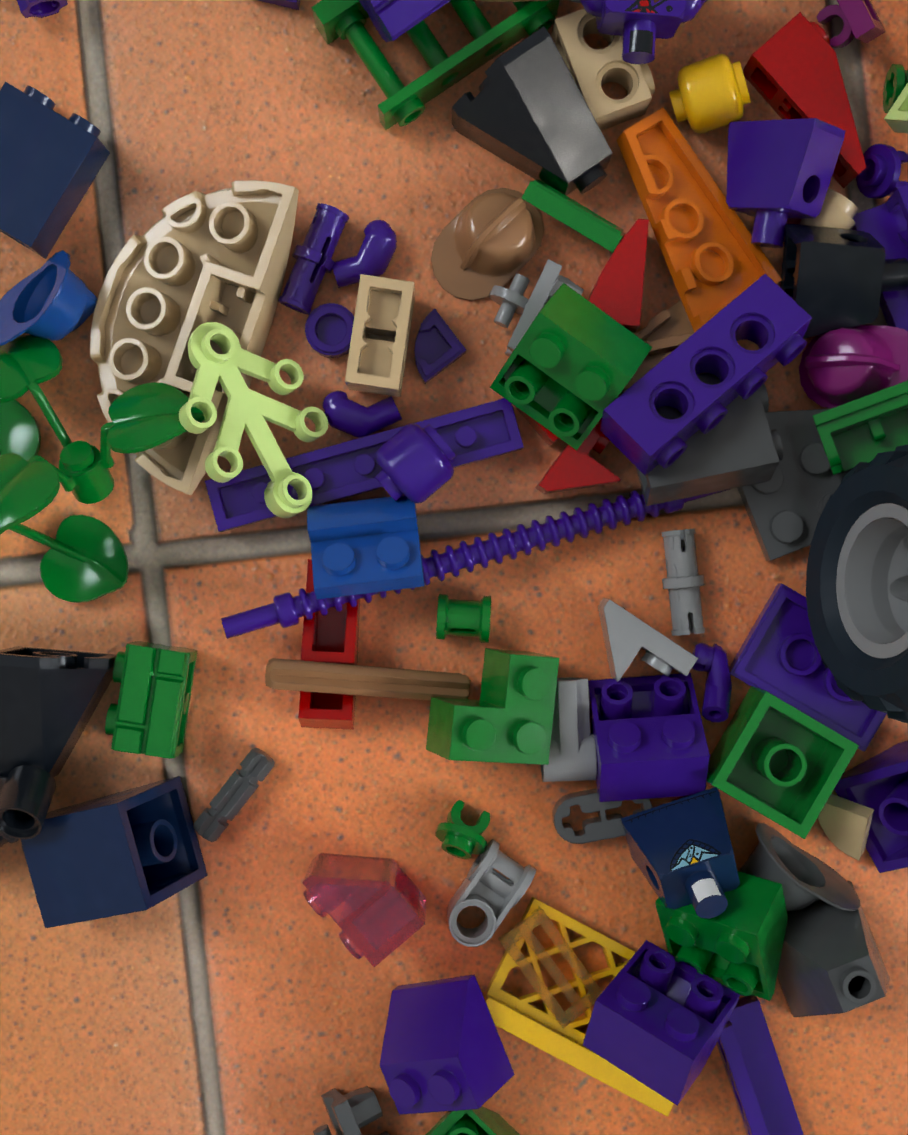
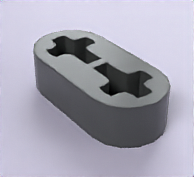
M597 788L562 796L553 808L552 820L557 833L565 841L572 844H583L625 836L621 821L622 815L618 813L606 815L605 810L620 807L622 801L599 802ZM649 799L632 800L636 804L641 803V809L633 811V814L652 808ZM579 805L583 813L598 811L599 817L583 820L582 830L574 831L570 823H562V818L570 815L571 806Z

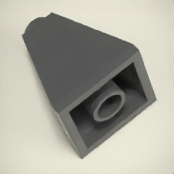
M847 881L850 884V886L854 889L852 882ZM820 899L802 910L787 912L788 921L777 979L793 1017L845 1013L886 996L890 977L861 904L858 910L850 912L836 908Z

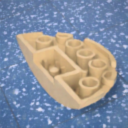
M249 180L233 181L231 188L209 194L194 191L164 207L161 210L163 218L155 223L144 235H133L114 260L100 289L94 309L90 334V357L98 365L102 392L97 394V398L108 423L112 422L108 412L112 402L127 390L138 385L152 382L164 383L177 388L188 397L190 396L197 369L189 360L188 340L191 333L203 323L218 322L229 327L238 337L242 349L261 357L275 315L290 254L299 193L296 187L277 182ZM210 340L212 349L218 354H223L219 345ZM241 373L249 388L253 377ZM219 380L211 400L217 410V419L211 427L199 434L186 431L158 446L135 453L137 455L135 461L148 473L169 487L187 495L193 494L206 474L205 460L214 451L228 401V397Z

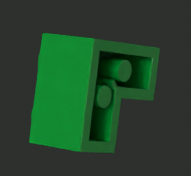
M485 648L480 700L431 697L426 750L445 759L456 761L548 765L559 658L528 651Z

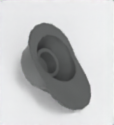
M765 823L757 824L755 831L760 842L739 872L782 884L787 912L802 910L820 899L845 911L853 912L860 908V899L856 891L834 869L792 844L771 826Z

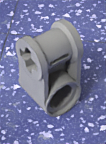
M494 839L488 842L484 853L478 855L467 877L451 898L447 907V919L452 937L458 943L467 947L483 945L493 936L510 909L525 894L536 874V869L531 865L523 867L499 850L500 844ZM494 869L498 870L499 872H501L503 875H505V876L508 877L509 879H506L504 876H502L501 874H499V873H498L497 871H495ZM468 906H477L485 912V918L478 927L465 928L457 922L459 912Z

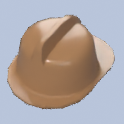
M506 188L487 190L466 205L442 230L434 242L431 262L433 274L445 291L456 298L471 301L487 298L494 285L503 287L532 259L541 246L544 226L541 213L537 207L521 198L523 196L522 193Z

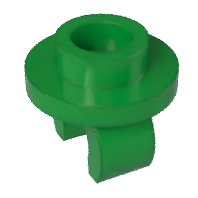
M458 800L450 810L447 822L438 825L435 835L443 842L441 847L445 852L458 858L470 859L472 854H482L485 851L487 841L481 835L489 825L490 813L483 811L476 825L468 826L463 823L460 816L465 802Z

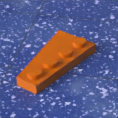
M664 107L622 132L616 141L694 333L762 275L766 274L776 284L782 281L761 248L751 244L752 235L735 210L729 209L726 197Z

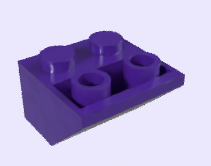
M688 673L687 676L683 674H669L668 677L665 675L621 678L618 682L614 679L588 680L590 730L594 734L596 744V784L599 802L690 796L705 791L710 754L691 673Z
M646 940L596 999L583 1046L678 1106L704 1068L738 1003L740 995L704 973L703 975L698 973L695 968L683 961L676 962L675 956Z

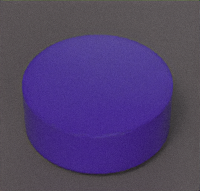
M327 303L315 308L308 316L305 324V335L313 350L327 358H338L349 353L354 316L346 307L335 303Z

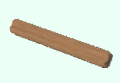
M276 658L268 661L265 673L266 686L272 689L431 701V697L468 699L470 688L469 677L460 673Z

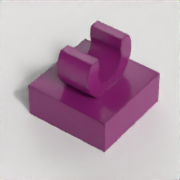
M837 0L839 5L826 6L816 16L821 24H826L835 17L842 18L844 23L843 30L839 35L830 39V46L833 48L847 46L854 37L867 44L885 33L870 0Z

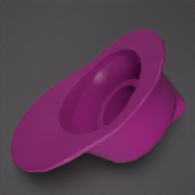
M860 325L831 330L826 334L813 338L804 350L799 365L800 383L808 398L821 407L832 409L907 381L908 331L903 328L887 325Z

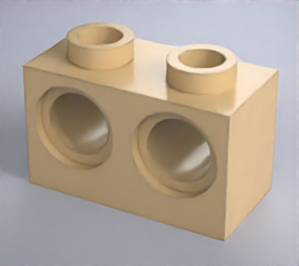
M585 9L555 19L551 37L600 130L602 131L645 115L652 99L651 94L655 93L653 76L647 63L630 64L622 60L623 36L600 33L597 29L596 16L590 15ZM588 34H599L607 40L609 46L604 49H593L585 43L583 37ZM608 82L619 83L625 88L627 96L617 100L609 98L603 92L601 86Z
M360 274L345 383L349 390L401 397L416 296L414 282Z

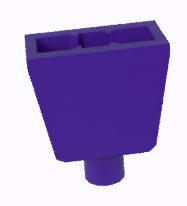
M817 118L737 121L729 123L726 203L729 209L755 217L751 238L752 245L782 248L785 225L788 218L814 219L820 214L844 141L845 130Z

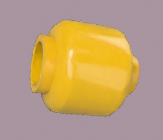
M717 54L682 67L677 76L679 88L669 92L677 122L688 120L691 129L699 134L729 125L730 122L739 121L743 116V105L751 103L740 61L731 63V60L724 54Z

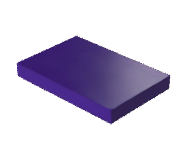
M778 583L729 667L730 675L749 686L769 692L859 745L858 749L865 752L887 713L870 709L862 701L852 700L837 686L832 672L829 668H825L816 647L808 618L806 597L786 585Z

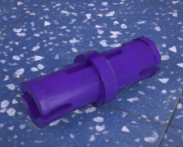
M318 203L316 213L302 246L297 245L292 256L296 261L278 302L295 311L310 315L312 304L325 273L332 272V266L335 262L331 258L344 226L349 220V216L346 213L330 205Z

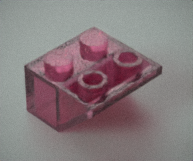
M320 853L312 860L302 882L307 888L303 894L309 905L318 915L324 918L329 914L342 929L339 933L341 941L357 959L365 956L375 967L425 925L426 897L394 859Z

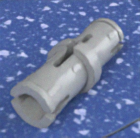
M695 528L661 532L664 541L667 578L662 579L663 589H668L672 621L671 634L672 636L690 635V633H705L700 586H704L705 583L704 575H698L694 536L696 534Z

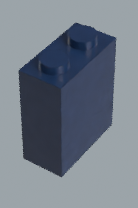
M5 82L0 90V232L46 259L110 152L98 139L101 131L92 123L75 113H72L68 120L53 111L56 104L40 91L27 85L24 92Z

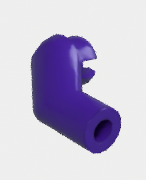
M334 391L329 393L322 403L324 413L332 428L358 438L368 436L402 420L392 396L371 406L364 407L349 400L345 392Z

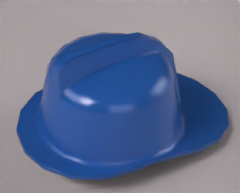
M63 250L55 253L41 268L17 283L1 298L0 346L13 341L23 333L50 341L62 340L69 333L79 328L94 312L97 297L80 278L69 270L70 255Z

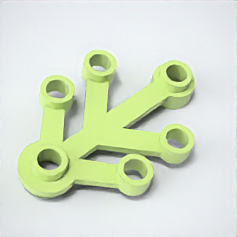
M206 322L199 325L191 333L188 340L189 360L197 371L188 402L179 411V421L185 430L194 434L206 431L215 423L217 410L211 400L219 380L228 397L214 451L205 460V470L208 476L216 482L225 483L240 474L243 469V459L238 450L243 431L245 430L271 479L264 491V499L268 509L280 518H292L309 507L312 501V487L304 476L292 472L266 421L294 432L295 436L303 442H313L328 430L327 416L317 407L310 406L300 411L248 388L241 373L265 381L275 393L288 395L303 383L304 374L298 363L291 359H283L278 363H274L242 349L236 334L229 327L221 323ZM210 340L219 345L223 354H218L212 349ZM280 370L285 371L290 376L291 384H287L281 379ZM191 407L198 408L203 412L205 417L204 423H200L193 418ZM305 417L314 422L315 432L310 431L306 427ZM218 456L224 457L229 461L231 466L230 472H225L219 467L217 462ZM288 484L296 490L298 500L293 499L289 495L287 490Z

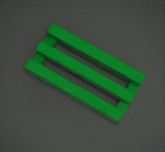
M541 180L530 181L521 197L523 200L612 253L625 234L623 233L624 230Z

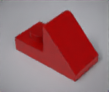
M602 418L577 450L568 444L535 487L537 490L547 494L611 485L621 481L618 476L588 455L591 449L600 454L610 442L600 431Z

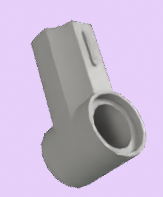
M557 678L549 764L541 765L543 782L596 780V744L594 734L590 733L588 678Z

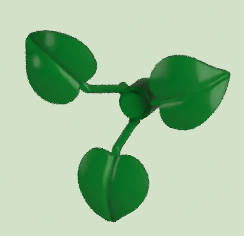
M25 335L19 336L13 341L0 346V403L13 401L30 390L64 447L60 453L59 469L40 455H34L28 461L14 453L0 455V534L30 519L47 507L56 497L60 483L66 492L72 491L74 497L81 503L92 504L105 499L114 488V479L108 469L115 464L110 454L111 449L114 452L123 454L142 452L186 432L187 430L184 429L179 421V411L188 402L189 397L171 385L157 382L145 383L127 390L117 397L109 407L108 412L112 422L106 423L101 427L99 452L95 446L85 441H71L38 385L54 378L62 370V357L55 344L48 339ZM191 407L193 418L200 423L204 421L203 412L198 408Z
M13 400L0 403V455L14 453L28 461L32 456L38 455L41 434L38 423L33 415L18 401ZM85 515L69 516L61 522L56 539L21 523L9 529L51 548L41 560L40 574L45 587L59 599L74 603L89 602L123 588L128 580V559L125 549L115 532L98 519Z

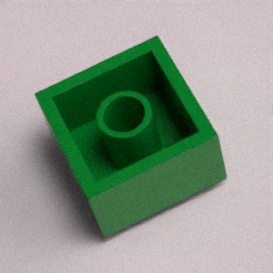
M751 686L710 756L707 782L805 839L859 745L769 692Z

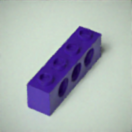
M766 274L762 275L603 410L600 431L645 476L659 464L664 469L669 467L687 449L686 440L698 430L703 434H707L714 429L728 413V410L725 408L738 396L744 400L751 397L767 380L768 375L765 373L777 362L786 366L801 353L807 345V341L803 337L812 317ZM750 340L756 343L760 349H744L737 341ZM700 373H711L717 376L721 383L715 385L706 384L697 375ZM662 406H670L677 409L682 416L677 419H666L660 416L656 409Z

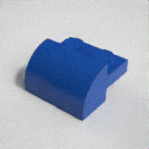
M405 495L401 496L397 501L390 496L308 507L307 530L311 542L313 585L317 599L425 586L416 503L411 502Z

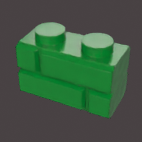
M135 641L127 643L125 652L119 651L117 653L113 667V682L121 683L118 704H110L105 722V733L113 735L111 749L169 759L176 758L183 752L198 650Z

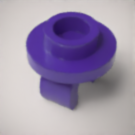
M875 144L864 152L866 168L856 177L857 186L864 196L880 199L885 196H891L897 188L908 184L907 181L899 180L901 164L908 162L907 153L896 151L895 148L886 144Z

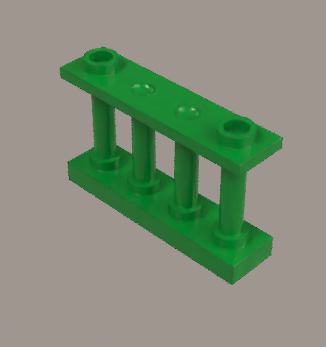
M322 0L312 7L316 28L326 43L330 44L339 37L342 40L348 39L387 97L385 101L378 105L380 123L387 130L396 123L400 127L410 124L424 112V105L525 36H531L542 27H545L546 30L551 28L556 19L555 16H557L560 0L512 2L518 11L493 28L474 0L449 1L474 38V41L448 57L425 21L422 20L406 33L431 70L407 86H404L365 28L366 19L369 17V14L364 10L359 0Z

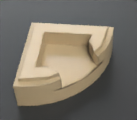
M831 794L818 816L819 823L826 836L838 849L848 856L860 860L865 851L874 809Z

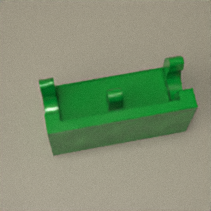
M908 380L813 415L815 427L834 476L853 469L859 462L870 463L877 453L895 451L897 446L908 444Z

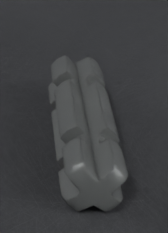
M254 748L248 753L240 764L242 769L234 771L209 803L211 808H206L195 821L194 829L203 838L210 842L216 841L229 825L227 820H233L258 788V780L263 781L272 770L275 762L264 751Z

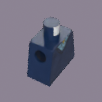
M716 787L621 818L632 859L666 908L674 910L692 904L696 914L704 919L714 918L726 910L728 901L724 893L736 889L740 885L720 794Z

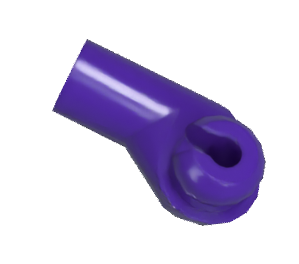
M374 220L366 225L364 229L366 236L358 255L334 263L332 268L338 288L359 283L360 274L379 277L386 271L397 248L396 234L387 222Z
M699 643L695 645L693 655L698 660L692 668L695 671L707 672L702 716L711 722H723L729 716L732 692L727 653L716 643H714L713 647L705 643Z

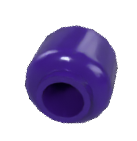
M409 423L377 450L376 460L383 470L375 478L395 501L405 495L411 502L422 503L453 477L454 468L451 461L456 457V454L430 424L421 428L415 423Z

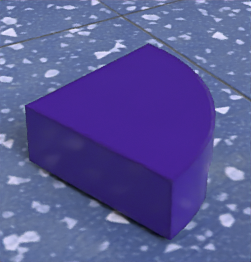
M433 309L421 323L415 341L416 367L424 383L426 384L466 353L465 347L436 309Z

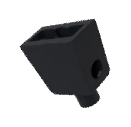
M786 224L780 288L812 317L803 338L826 334L831 330L860 326L876 320L879 313L881 292L907 289V259H885V248L870 233L864 231Z

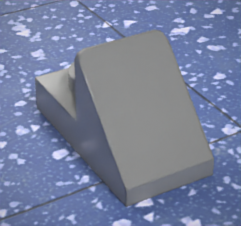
M603 598L598 605L610 674L617 682L622 678L641 648L646 651L641 660L667 677L673 669L687 676L698 660L696 656L612 600Z

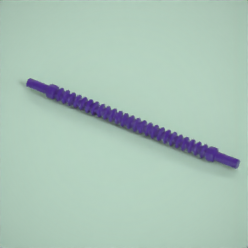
M633 490L630 492V498L625 499L623 495H617L616 502L611 503L608 499H603L601 507H597L594 503H589L587 511H582L581 508L576 507L571 516L562 511L557 520L548 515L545 518V523L540 524L537 520H532L530 528H525L523 524H518L517 531L513 533L509 529L504 528L500 537H496L495 533L490 532L486 541H482L480 537H475L474 544L467 545L465 541H461L459 544L460 548L455 550L450 545H447L445 552L442 554H438L433 549L430 552L431 556L428 558H424L421 554L424 584L429 585L430 578L437 577L438 580L444 581L445 574L449 572L454 577H458L459 570L462 568H466L471 573L476 564L487 568L488 561L493 559L497 564H501L505 555H509L512 560H515L519 551H523L525 555H530L531 548L533 547L544 551L547 543H552L553 546L558 547L560 540L563 538L567 542L572 543L575 538L574 535L579 534L582 538H587L590 530H594L596 534H601L604 526L615 530L618 522L629 526L633 517L643 522L647 513L652 517H658L660 510L668 514L680 511L686 502L723 491L646 506L643 494L640 495L637 491ZM301 588L299 589L298 596L293 597L289 592L274 596L273 603L230 615L221 618L228 639L279 623L282 628L297 625L299 617L305 616L307 620H312L313 613L320 611L323 616H326L328 609L331 607H335L340 612L343 609L342 605L345 603H350L352 607H356L357 600L361 598L370 603L372 596L375 594H379L383 599L387 595L386 591L317 599L315 591L306 593L305 589ZM401 589L394 590V592L396 594H400Z

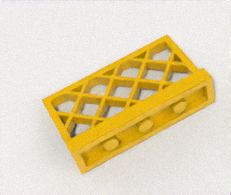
M532 897L486 991L482 990L495 1026L668 1117L674 1105L673 1102L583 1046L586 1033L576 1028L585 1024L589 1025L592 1014L584 984L610 975L612 980L616 977L628 961L615 964L612 952L628 961L636 952ZM538 913H541L556 921L563 943L535 952L529 932ZM566 927L582 936L569 940ZM593 941L602 946L608 967L581 976L572 948ZM525 943L528 955L517 958ZM565 951L574 979L546 988L537 960ZM531 962L539 991L517 997L502 989L512 968ZM577 987L585 1015L566 1022L556 1018L549 996ZM542 999L545 1011L530 1003Z

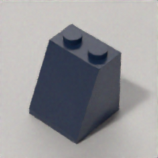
M180 776L50 811L46 815L39 835L30 839H20L45 928L148 910L208 876Z

